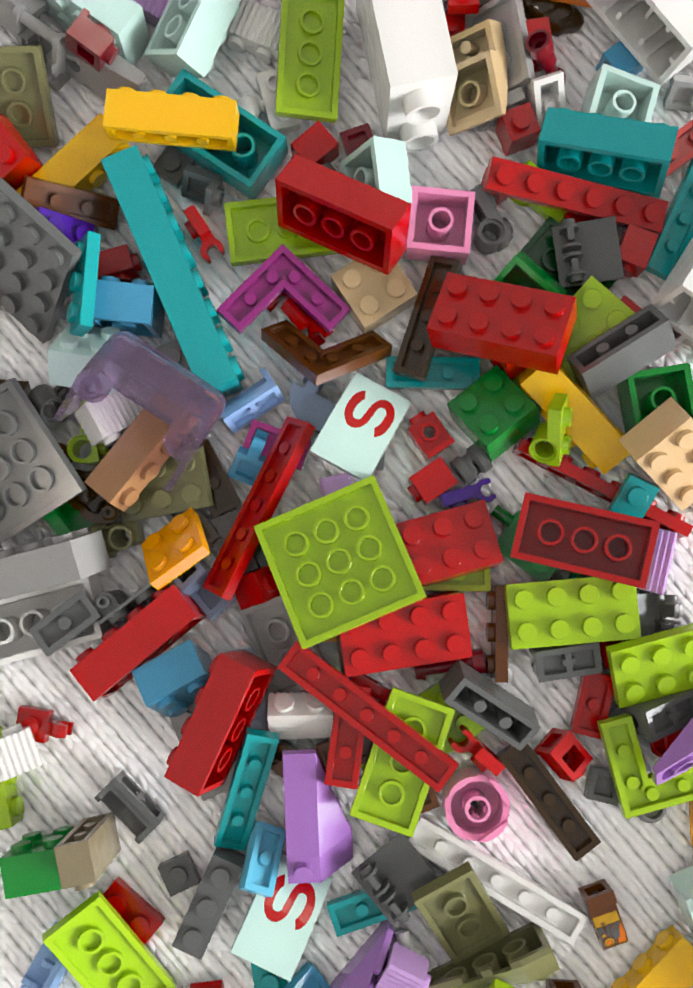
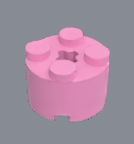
M476 766L463 768L455 772L442 788L441 804L446 820L452 831L460 838L488 842L498 837L506 828L510 801L500 782L487 770L482 772ZM476 800L480 806L475 808L470 803Z

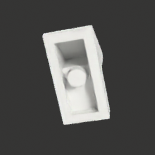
M562 70L532 79L526 90V103L530 102L540 129H542L548 107L566 108L564 72Z

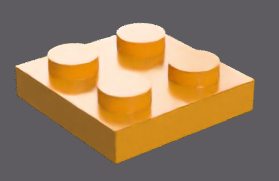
M191 507L184 513L175 516L169 524L158 532L149 535L141 543L149 582L158 591L210 554L199 514Z

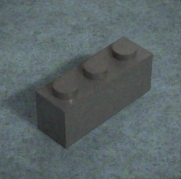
M649 304L566 358L576 382L593 400L677 348V343L669 318L653 304Z
M459 659L439 681L442 697L446 704L520 751L541 728L531 706Z
M216 847L172 947L202 960L243 869L246 855L234 849Z

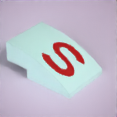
M356 373L310 449L311 454L358 480L370 477L412 402Z
M282 852L273 897L266 898L254 894L247 914L232 944L230 953L290 982L322 908L332 876H329L321 883L288 884L287 856Z

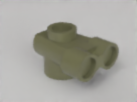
M139 520L111 525L97 523L91 525L90 528L91 533L99 530L102 531L109 559L117 557V552L145 541V535ZM125 531L128 533L129 538L126 537Z

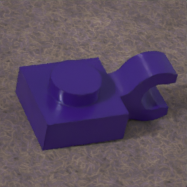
M484 478L474 485L441 494L438 497L441 509L447 507L451 509L468 504L467 501L471 499L485 500V503L496 499L495 494L484 496L481 492L483 485L491 483L490 478Z

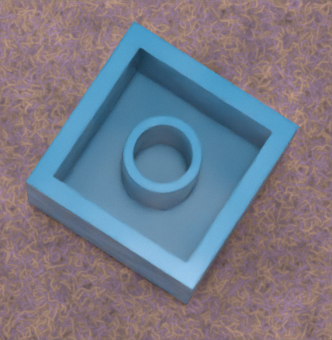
M101 276L100 280L97 279L94 326L98 328L116 327L120 331L131 333V335L162 339L165 309L155 286L151 282L134 279L132 283L120 282L119 278L113 276Z
M189 639L131 672L146 707L166 717L174 718L188 710V706L194 703L198 691L206 685L210 676L208 670L212 659L205 650Z

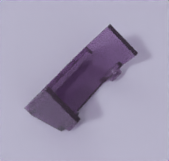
M120 331L107 339L77 375L54 418L60 422L79 409L84 400L90 403H97L104 400L112 388L170 425L163 439L164 448L171 457L180 462L164 488L170 492L183 477L226 408V400L218 389L131 332Z

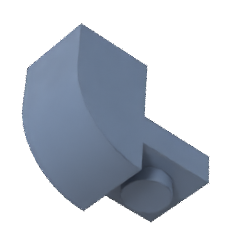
M304 376L303 382L306 384L305 387L295 382L291 385L289 393L290 405L296 419L309 422L316 427L314 432L319 434L336 404L319 396L325 383L315 386Z
M201 559L172 581L181 592L191 596L208 618L214 621L237 599L233 595L231 601H228L202 588L211 567Z

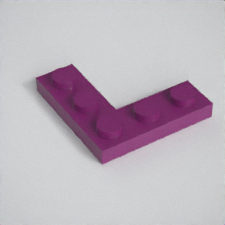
M283 244L216 309L217 314L239 334L283 291L328 334L351 311V308Z

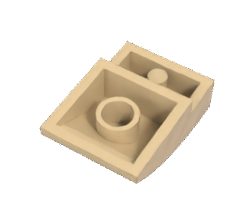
M487 19L450 37L458 76L447 120L449 136H454L506 115L508 96L507 60L502 26L498 21Z

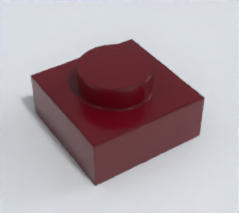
M369 123L339 132V138L346 157L373 137Z

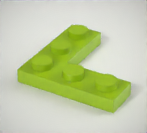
M625 713L597 721L621 813L626 819L693 801V767L657 786L652 780V773L647 774L635 726L630 714Z

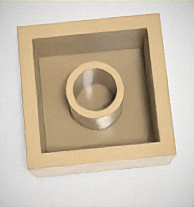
M354 260L330 275L331 287L337 296L351 308L349 314L362 334L374 331L413 306L418 295L398 263L390 274L386 275Z

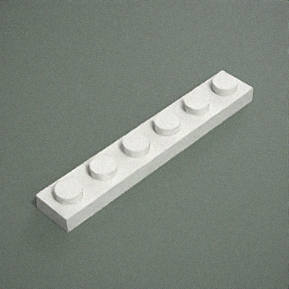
M420 814L413 838L407 836L419 854L447 871H451L469 861L490 897L572 946L589 918L584 911Z

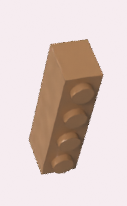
M165 381L84 482L108 503L125 512L138 500L139 494L146 485L158 475L160 468L166 460L176 453L180 443L187 434L197 427L200 418L205 412L191 399Z

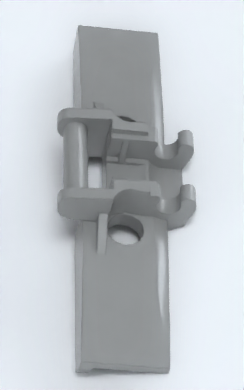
M0 0V25L16 37L18 45L42 44L47 72L54 77L49 80V87L55 91L60 90L71 77L104 99L106 98L107 88L130 87L135 91H141L146 74L119 54L110 66L105 64L101 71L98 72L66 49V34L57 33L39 20V15L47 10V3L44 1Z

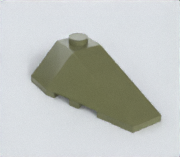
M531 922L510 932V935L455 965L450 960L433 968L430 972H427L431 975L428 988H488L495 978L510 985L527 984L536 980L543 981L550 978L560 967L541 927Z

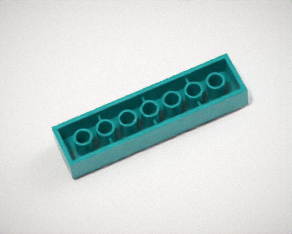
M134 145L101 159L201 395L212 404V401L216 398L221 400L244 390L241 381L246 379L235 355L229 356V353L234 350L223 327L217 328L216 326L222 322L210 297L204 298L209 295V292L200 276L197 264L187 246L185 236L174 216L173 208L162 188V183L149 155L142 156L137 145Z

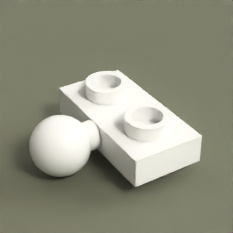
M277 69L256 73L255 80L261 99L248 94L242 96L238 100L237 105L255 117H258L260 112L264 111L268 125L281 134L300 130V119L274 116Z

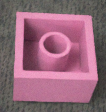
M412 186V204L404 259L429 261L432 255L460 260L461 264L465 265L470 254L475 192Z

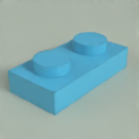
M262 821L254 822L238 889L266 898L273 897L286 836L285 829Z

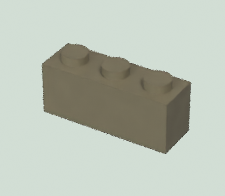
M113 812L83 818L54 847L62 889L74 887L75 891H81L93 887L120 852L121 846Z

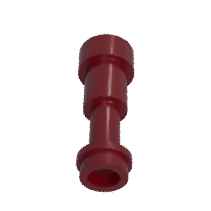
M537 29L530 33L525 41V47L530 57L536 60L539 68L544 70L546 75L559 70L564 72L562 68L556 66L557 58L553 51L554 43L550 33L546 29ZM564 72V85H565V82H566V74H565V72Z
M482 648L472 649L473 657L459 659L479 673H486ZM457 660L414 666L416 680L423 679V681H426L427 675L447 673Z

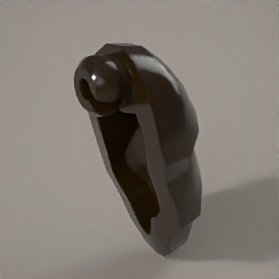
M522 0L526 19L549 16L552 36L559 37L563 34L578 32L584 24L583 14L573 4L551 0Z
M75 469L83 482L92 472ZM85 482L87 490L68 501L74 509L79 511L82 517L95 523H112L121 514L120 509L108 503Z

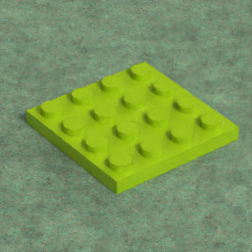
M374 475L253 526L303 650L427 597Z

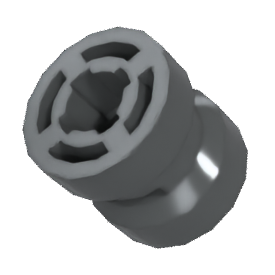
M475 443L466 449V454L462 457L457 456L449 462L453 471L466 486L475 482L477 475L486 473L493 468V464L488 456Z

